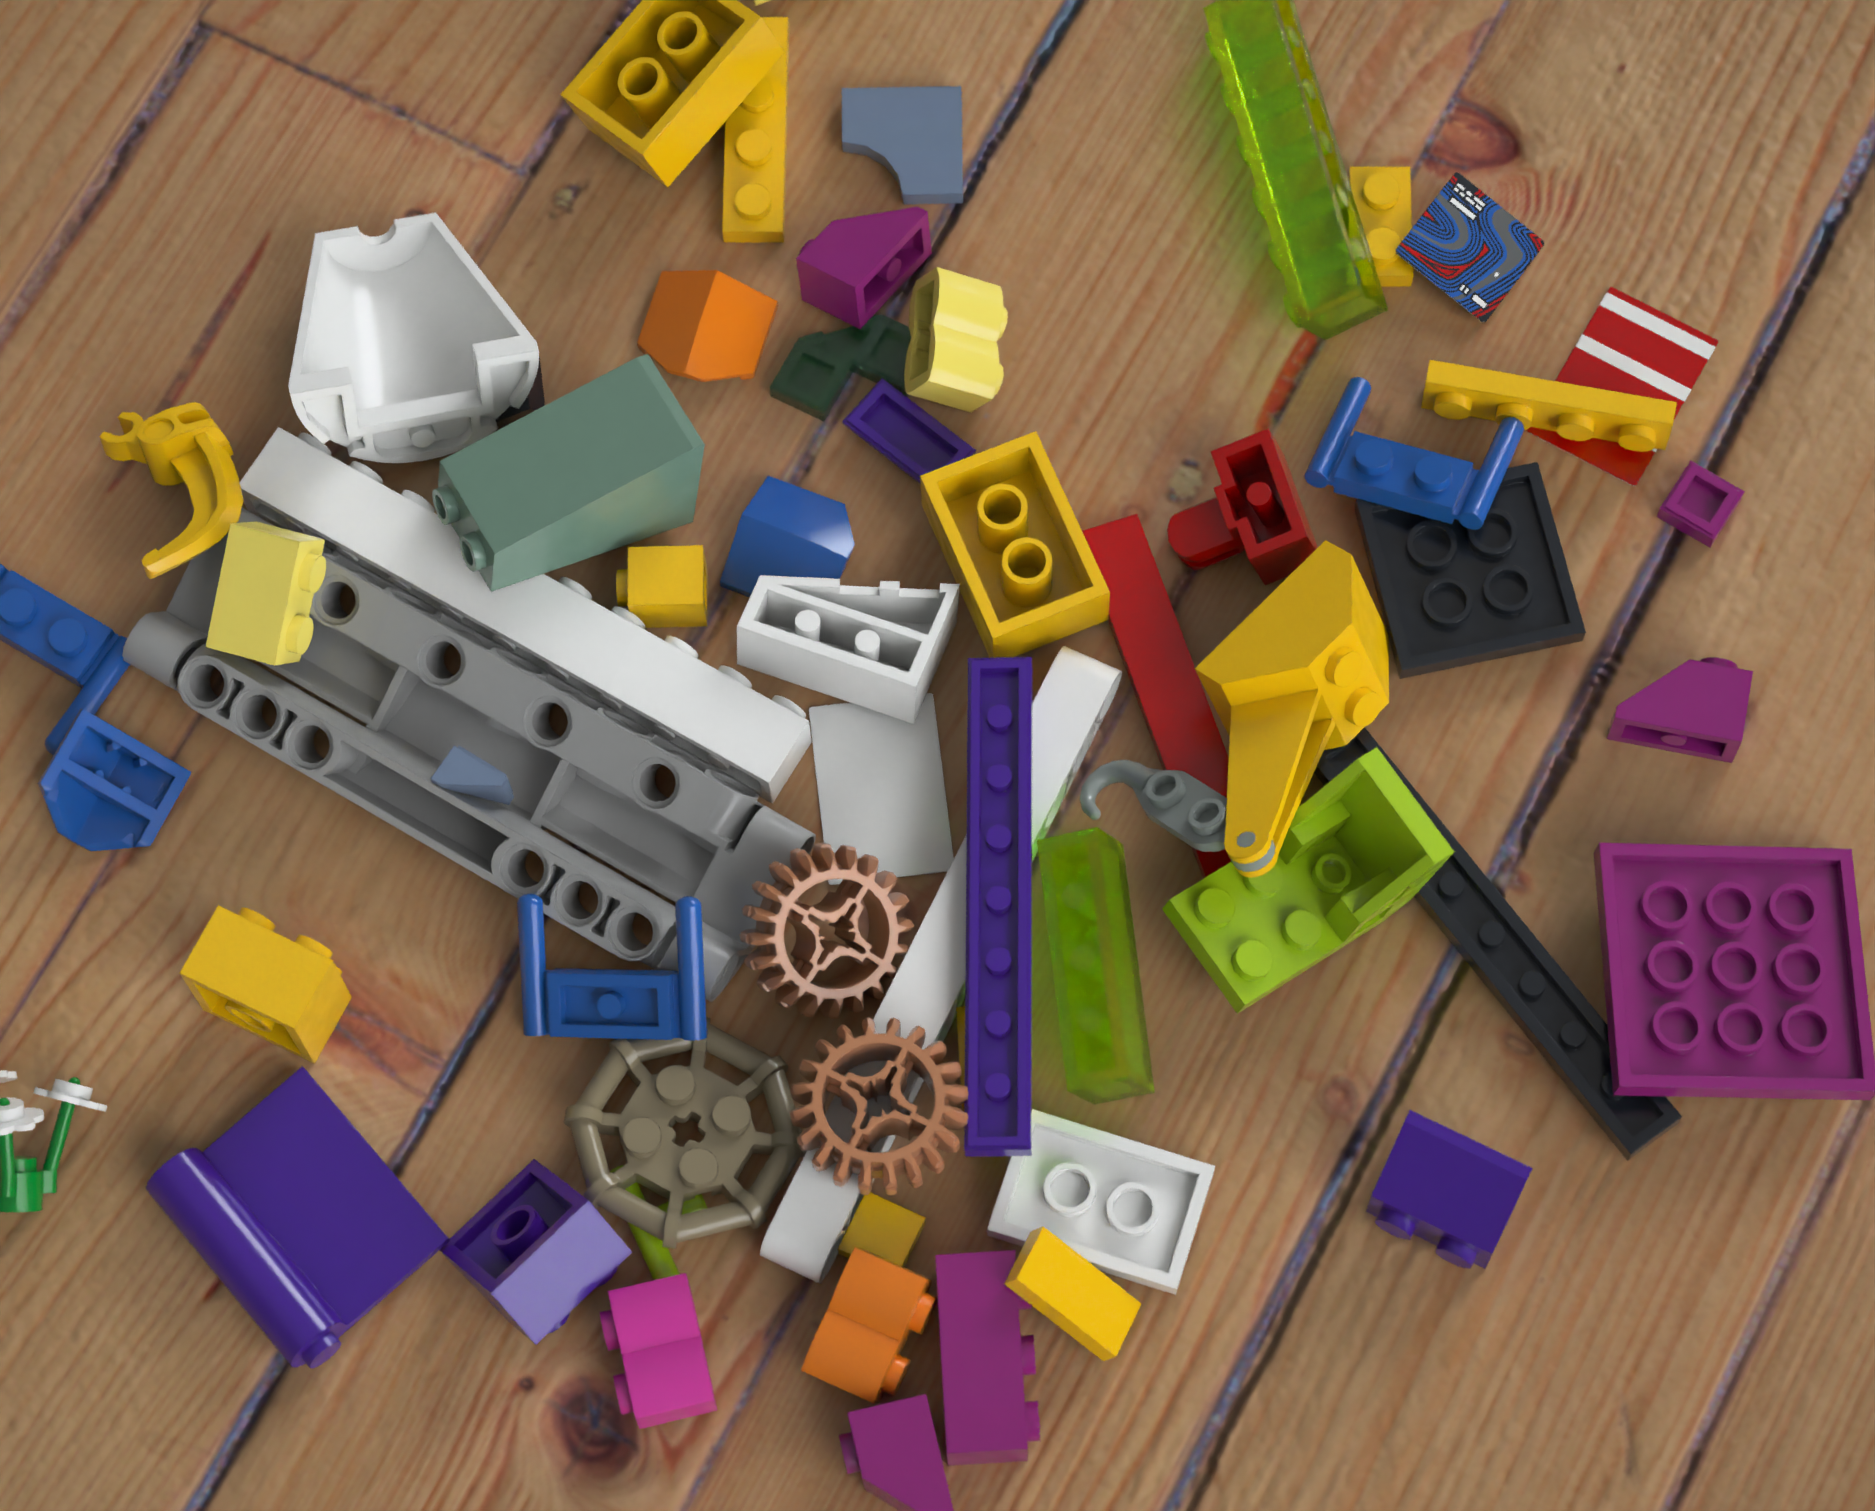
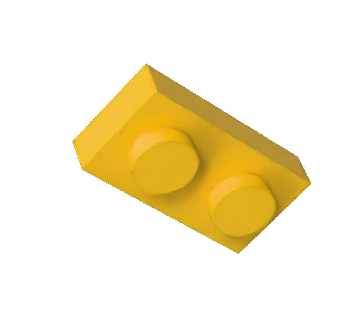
M1350 167L1348 175L1350 287H1411L1413 267L1396 254V248L1412 229L1410 167Z

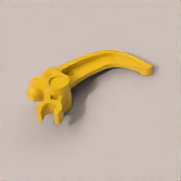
M197 402L166 409L145 421L135 412H122L118 419L124 435L116 436L104 431L99 436L105 454L112 460H135L147 464L151 476L156 483L163 486H173L184 482L189 490L194 513L187 528L160 550L155 548L142 559L145 573L150 580L182 565L219 543L229 532L230 523H237L240 518L243 496L239 478L230 457L234 455L230 442L213 421L205 407Z

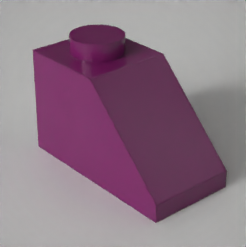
M912 207L833 220L815 239H810L804 244L796 258L802 301L861 329L932 254L928 211L920 207Z
M1708 657L1700 661L1689 659L1617 705L1608 728L1607 739L1732 763L1742 743L1753 671L1739 669L1734 662L1723 658Z
M926 1394L847 1412L851 1432L839 1434L847 1474L861 1471L864 1489L898 1511H954Z

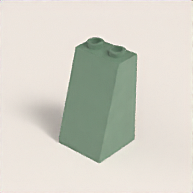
M645 354L440 460L438 488L432 492L433 504L441 522L444 525L451 524L459 537L460 550L467 567L472 572L478 570L490 591L493 592L692 523L705 444L650 356Z

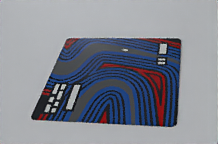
M1456 172L1396 248V254L1478 320L1486 322L1542 249L1544 241L1464 176Z

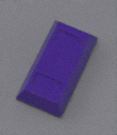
M883 378L842 421L843 425L918 483H920L921 475L976 453L973 447Z

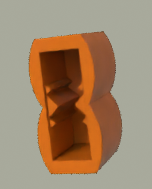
M855 1247L838 1281L829 1307L813 1338L801 1371L872 1403H880L885 1392L895 1396L910 1364V1359L901 1355L911 1331L918 1334L924 1332L937 1302L936 1297L928 1294L933 1280L862 1248Z

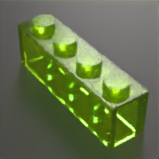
M1098 827L1037 840L1067 1091L1094 1105L1155 1093L1123 844Z

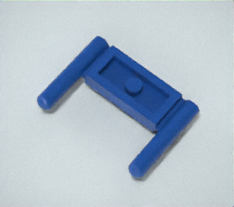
M1354 377L1350 379L1305 472L1304 478L1306 482L1317 488L1331 485L1334 486L1335 493L1453 524L1454 519H1457L1468 529H1480L1523 435V423L1515 417L1504 418L1497 429L1480 470L1473 469V462L1357 431L1354 432L1353 436H1350L1371 393V385L1365 378Z
M0 564V640L82 688L45 740V748L50 754L54 755L79 710L83 708L95 715L131 665L125 662L122 656L127 638L117 635L113 629L13 570H7V568Z
M536 894L521 896L517 901L524 1035L672 1040L674 1038H681L683 1040L706 1039L707 1018L701 902L695 897L685 896L680 898L675 904L678 971L574 968L546 970L543 901Z

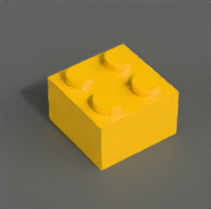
M218 905L180 971L181 977L204 1011L315 1064L352 998L341 977V969L330 959L333 954L332 951L323 944L304 935H298L294 942L273 932L276 925L268 918L251 909L242 907L239 913L236 914Z

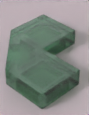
M883 314L872 316L861 329L851 326L827 334H823L820 331L800 337L769 387L770 396L825 422L853 372L875 383H878L883 378L908 397L905 389L904 371L907 350L911 339L909 327Z

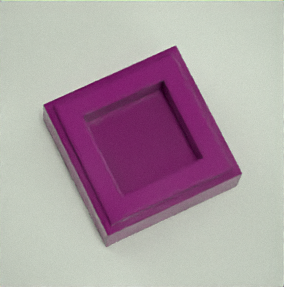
M1690 460L1659 508L1656 517L1711 548L1740 503L1745 491Z

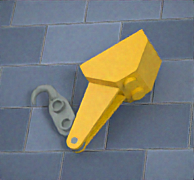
M1327 540L1299 565L1195 668L1230 737L1227 798L1186 772L1151 769L1131 760H1116L1097 768L1084 782L1079 800L1082 810L1092 820L1099 819L1101 811L1095 803L1097 794L1110 784L1124 783L1133 788L1150 820L1199 851L1216 852L1225 849L1240 875L1250 878L1266 874L1274 867L1288 829L1323 751L1346 746L1364 727L1371 724L1378 713L1389 703L1388 633L1352 554Z

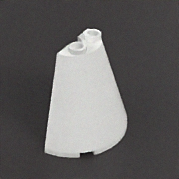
M437 213L395 219L387 233L375 237L364 235L359 231L358 226L315 233L288 384L296 414L305 428L323 444L331 440L345 446L348 449L349 456L362 460L381 463L426 461L458 452L490 435L498 429L495 420L510 406L520 408L527 398L537 375L539 364L537 342Z

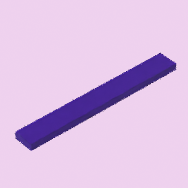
M1032 657L968 658L965 1086L968 1089V1099L965 1100V1112L968 1114V1122L964 1126V1151L966 1157L1032 1156Z

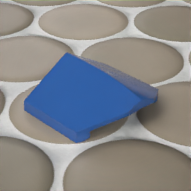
M767 476L741 515L720 579V587L750 597L760 575L840 579L855 547L845 504Z
M82 708L77 713L41 776L38 785L56 831L63 837L88 851L151 846L192 772Z

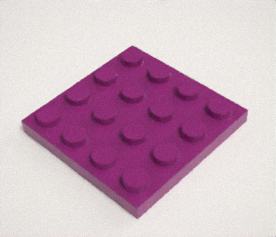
M1639 843L1598 844L1593 854L1613 1095L1871 1100L1875 1096V1058L1852 849Z

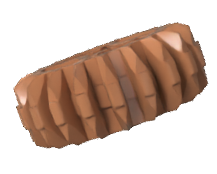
M816 843L811 857L805 850L796 848L790 852L791 870L780 862L774 861L772 864H769L770 874L775 880L772 886L760 881L752 884L753 891L763 897L760 907L745 905L742 908L744 916L756 920V928L746 929L739 936L740 940L746 944L758 945V949L751 952L744 961L748 968L754 970L764 969L757 980V985L760 989L767 992L777 989L775 1002L780 1006L789 1008L797 1002L798 1013L807 1017H813L820 1007L823 1016L830 1019L839 1017L843 1004L851 1012H861L864 1010L863 992L877 1000L885 997L884 988L879 979L882 976L894 979L898 967L891 964L895 954L902 957L905 956L910 947L907 944L898 942V934L912 930L915 927L913 921L896 916V913L902 910L910 901L905 894L899 892L889 893L894 887L897 877L893 872L886 870L877 873L879 860L872 855L864 854L857 860L856 848L841 845L834 854L831 845L826 843ZM843 879L835 892L828 891L822 901L813 906L797 900L803 892L819 882ZM862 899L869 919L867 942L861 937L858 930V919L864 909V906L860 903ZM808 917L823 922L824 920L831 922L828 925L835 927L834 935L845 941L846 944L824 940L825 936L819 935L820 927L811 922ZM786 919L794 926L796 931V943L790 953L794 958L792 963L789 961L784 944ZM840 956H846L856 961L846 972L833 979L811 982L818 970L826 971L830 963Z
M866 1017L862 1020L863 1036L853 1038L851 1030L846 1025H841L837 1028V1036L841 1045L838 1048L832 1046L828 1041L819 1039L815 1044V1049L823 1064L813 1060H802L799 1065L800 1074L809 1082L792 1085V1099L804 1105L792 1110L790 1117L793 1126L807 1128L797 1137L799 1148L802 1151L819 1148L812 1158L813 1168L817 1172L826 1170L837 1162L833 1174L835 1185L843 1187L854 1173L859 1175V1193L868 1195L872 1190L873 1178H883L885 1192L887 1195L892 1196L897 1193L896 1176L905 1174L909 1184L913 1188H918L923 1184L921 1171L918 1166L924 1164L935 1173H940L944 1169V1160L936 1148L952 1153L958 1151L960 1139L950 1130L963 1129L967 1125L968 1114L955 1107L964 1104L965 1100L968 1099V1089L966 1086L952 1084L961 1076V1067L958 1062L940 1064L947 1053L946 1045L942 1041L934 1042L924 1050L922 1049L926 1035L925 1029L920 1027V1025L913 1028L905 1039L900 1037L901 1027L899 1019L893 1017L889 1020L886 1034H876L873 1019ZM887 1061L882 1070L873 1076L862 1077L848 1072L850 1069L863 1063ZM911 1070L916 1072L926 1082L934 1097L935 1105L930 1120L919 1115L917 1106L910 1103L903 1096L907 1088V1077ZM890 1092L892 1112L886 1115L882 1109V1116H872L869 1121L867 1101L873 1098L877 1103V1096L887 1097ZM830 1093L840 1097L842 1106L856 1115L851 1126L852 1135L848 1143H845L834 1133L826 1120L825 1107ZM897 1135L908 1140L913 1136L917 1137L908 1145L894 1151L871 1152L877 1142L886 1136Z

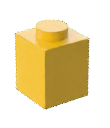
M703 545L628 547V569H617L616 573L618 606L628 607V610L645 624V628L707 626V564Z

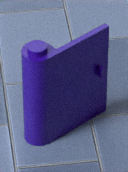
M303 1066L203 1152L198 1148H189L178 1153L165 1162L152 1175L146 1185L149 1195L291 1367L307 1364L309 1368L313 1369L326 1362L340 1348L341 1341L338 1339L451 1241Z

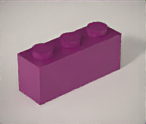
M1015 1250L935 1255L948 1466L1028 1461L1027 1442L1040 1441L1038 1401H1025L1023 1376L1036 1375L1034 1335H1020L1019 1310L1032 1309V1305L1004 1284L1016 1261Z

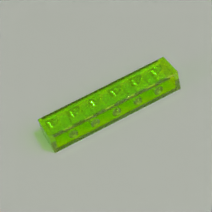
M1217 0L1205 6L1203 10L1209 27V31L1205 33V41L1211 55L1220 64L1225 82L1220 86L1221 94L1226 106L1235 115L1240 134L1236 136V145L1242 159L1251 168L1256 187L1252 188V198L1258 212L1268 224L1272 238L1267 244L1268 252L1275 267L1283 274L1288 291L1284 295L1283 301L1288 316L1297 327H1302L1316 336L1327 340L1388 311L1294 0Z

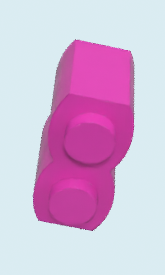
M683 1273L608 1291L611 1309L600 1312V1319L608 1351L620 1349L625 1373L613 1375L621 1414L634 1412L639 1429L717 1411L687 1274Z

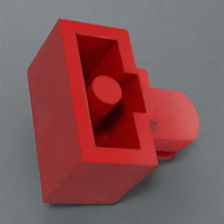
M1267 428L1210 451L1222 483L1213 488L1216 497L1179 511L1170 518L1167 528L1168 541L1182 563L1190 569H1204L1246 552L1248 560L1264 585H1268L1288 577L1318 548L1286 458L1271 431Z

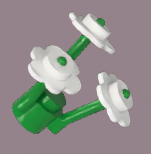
M0 1071V1083L17 1079L15 1071ZM77 1077L70 1078L68 1082L55 1079L52 1091L34 1088V1094L61 1100L42 1169H37V1157L14 1156L13 1131H29L34 1129L35 1123L44 1120V1111L39 1108H24V1102L18 1098H0V1212H35L43 1210V1193H57V1170L75 1106L80 1105L106 1112L107 1105L90 1101L93 1088L82 1086Z

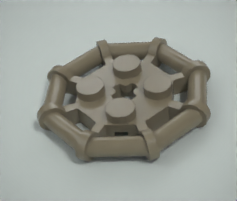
M707 1018V1038L702 1040H683L681 1038H674L672 1040L613 1039L609 1042L610 1051L584 1092L576 1104L567 1107L565 1111L564 1123L571 1128L587 1188L584 1197L595 1208L602 1207L662 1240L664 1248L676 1249L677 1243L748 1225L753 1229L761 1226L767 1221L765 1215L767 1209L799 1158L804 1157L807 1152L802 1151L798 1146L797 1137L802 1133L801 1128L793 1126L791 1123L790 1112L795 1109L786 1078V1072L789 1068L781 1056L770 1057L711 1025V1018ZM692 1050L690 1066L670 1065L659 1073L651 1075L641 1063ZM707 1052L751 1075V1077L737 1086L705 1069ZM627 1074L638 1088L621 1114L603 1112L604 1106L624 1075ZM763 1092L775 1130L773 1134L755 1132L751 1118V1110L748 1103ZM688 1120L699 1124L698 1131L701 1135L705 1136L700 1143L695 1140H689L683 1147L674 1143L676 1132L672 1128L673 1125L678 1122L685 1123ZM600 1134L619 1136L626 1157V1165L616 1172H609ZM753 1153L770 1155L749 1191L743 1189L737 1182V1179ZM637 1182L669 1200L667 1213L625 1189ZM712 1191L713 1196L723 1193L730 1202L682 1214L684 1201L695 1199V1195Z

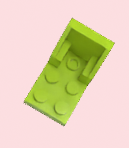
M1376 747L1355 760L1298 807L1282 844L1277 862L1269 872L1258 877H1245L1237 872L1231 861L1169 899L1162 910L1238 1014L1385 921L1419 892L1450 858L1454 850Z

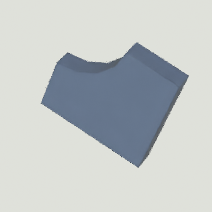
M962 86L842 88L843 152L866 155L885 166L899 184L903 204L963 203Z

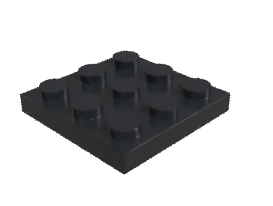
M1538 462L1507 469L1485 521L1478 530L1464 527L1457 519H1454L1453 524L1356 499L1354 510L1400 679L1583 641L1586 630Z

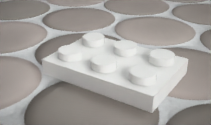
M1032 1109V1156H1011L987 1228V1236L1023 1247L1030 1232L1044 1226L1101 1272L1176 1295L1214 1175L1215 1166Z

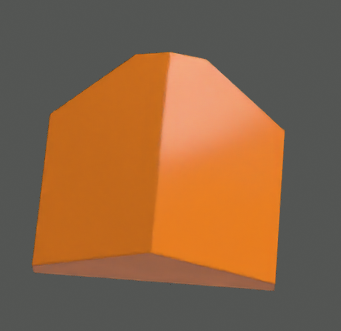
M718 270L662 271L637 345L642 353L648 354L670 374L700 382L740 377L742 380L753 379L778 308V301Z

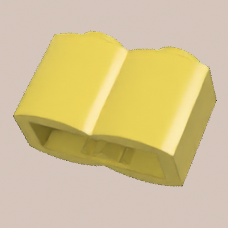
M939 267L934 268L915 281L909 308L911 339L907 350L904 371L905 389L908 395L967 412H972L993 399L1002 385L1004 375L1003 366L999 363L997 341L1003 335L1008 319L1007 310L1003 307L1001 286Z

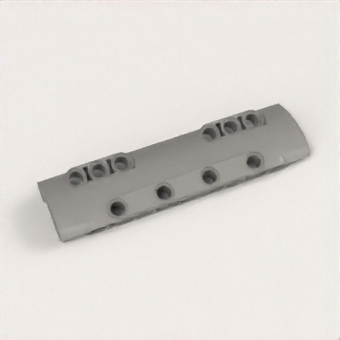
M244 508L241 509L240 518L237 522H261L272 525ZM228 533L219 543L190 560L166 611L148 613L133 627L123 648V660L178 691L183 701L193 710L519 899L525 894L538 895L543 901V913L619 958L628 961H641L656 970L678 971L675 906L544 831L548 828L674 902L685 896L697 898L701 902L705 996L706 1000L710 1002L720 995L742 966L745 958L756 946L742 942L739 936L746 929L756 928V920L748 918L742 913V908L745 905L760 907L763 897L753 891L752 884L760 881L772 886L775 880L770 874L769 864H772L774 861L780 862L791 870L790 852L799 848L805 850L810 855L814 846L816 834L758 802L759 795L746 784L325 544L322 556L326 560V573L321 587L314 593L309 618L313 620L314 629L308 649L305 653L301 654L300 662L275 666L263 662L260 663L367 724L366 727L244 657L205 647ZM346 584L352 588L356 598L354 610L350 615L343 610L340 604V594ZM449 644H453L461 655L460 669L455 675L451 674L444 664V654ZM215 667L224 678L223 692L219 697L210 686L211 673ZM267 697L274 703L277 712L276 721L272 727L267 725L262 717V706ZM555 704L561 706L567 714L568 725L562 736L556 734L549 724V714ZM319 727L326 732L329 738L330 747L325 758L321 757L314 747V737ZM454 745L456 747L461 746L507 774L514 799L507 805L444 789L431 781V777ZM661 765L667 766L675 776L676 786L670 797L664 796L656 786L655 776ZM530 850L540 856L544 865L543 877L539 882L534 881L526 871L525 860ZM583 882L589 883L598 894V906L594 913L585 910L579 901V890ZM637 913L644 915L652 925L653 936L648 945L641 943L633 932L632 924Z

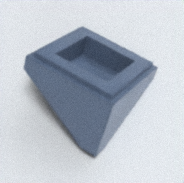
M454 745L431 777V781L444 789L507 805L514 799L507 774L461 746L456 747Z

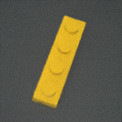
M762 17L785 53L725 121L722 224L724 243H784L789 50L788 17Z
M1429 360L1421 408L1434 410L1439 416L1448 419L1461 420L1470 416L1493 420L1498 425H1500L1504 418L1515 417L1523 423L1524 430L1534 427L1556 431L1563 438L1574 441H1586L1591 438L1618 442L1628 450L1645 452L1654 448L1666 450L1673 427L1677 402Z

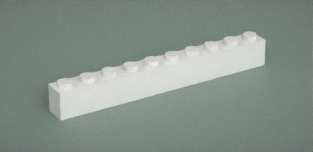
M278 427L240 481L243 501L248 511L277 527L325 539L324 544L741 781L757 792L761 798L772 804L812 743L809 720L805 719L806 713L797 704L779 695H774L771 700L751 689L752 683L744 675L731 667L721 665L717 670L697 659L699 657L698 653L690 645L674 636H667L663 640L646 631L645 624L636 615L622 607L614 606L611 611L592 601L590 592L570 578L561 577L559 581H556L542 574L491 592L478 570L472 572L467 567L460 550L459 537L451 524L444 525L438 515L434 513V507L426 499L410 490H404L402 494H399L384 486L382 478L371 468L360 462L352 461L348 466L330 456V449L310 434L301 432L296 437Z

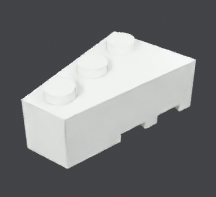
M760 575L737 625V664L914 724L957 623L960 584L940 583L939 590L900 588V581H880V587L840 585V579Z

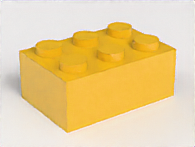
M642 0L560 95L587 129L668 188L785 51L762 17L738 0Z
M1036 431L920 476L922 507L957 584H960L959 590L990 658L1015 657L1109 620L1110 591Z

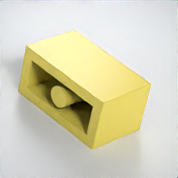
M261 522L230 523L205 647L274 666L300 662L301 654L306 652L313 636V620L309 618L313 596L321 587L326 573V560L322 556L325 539Z

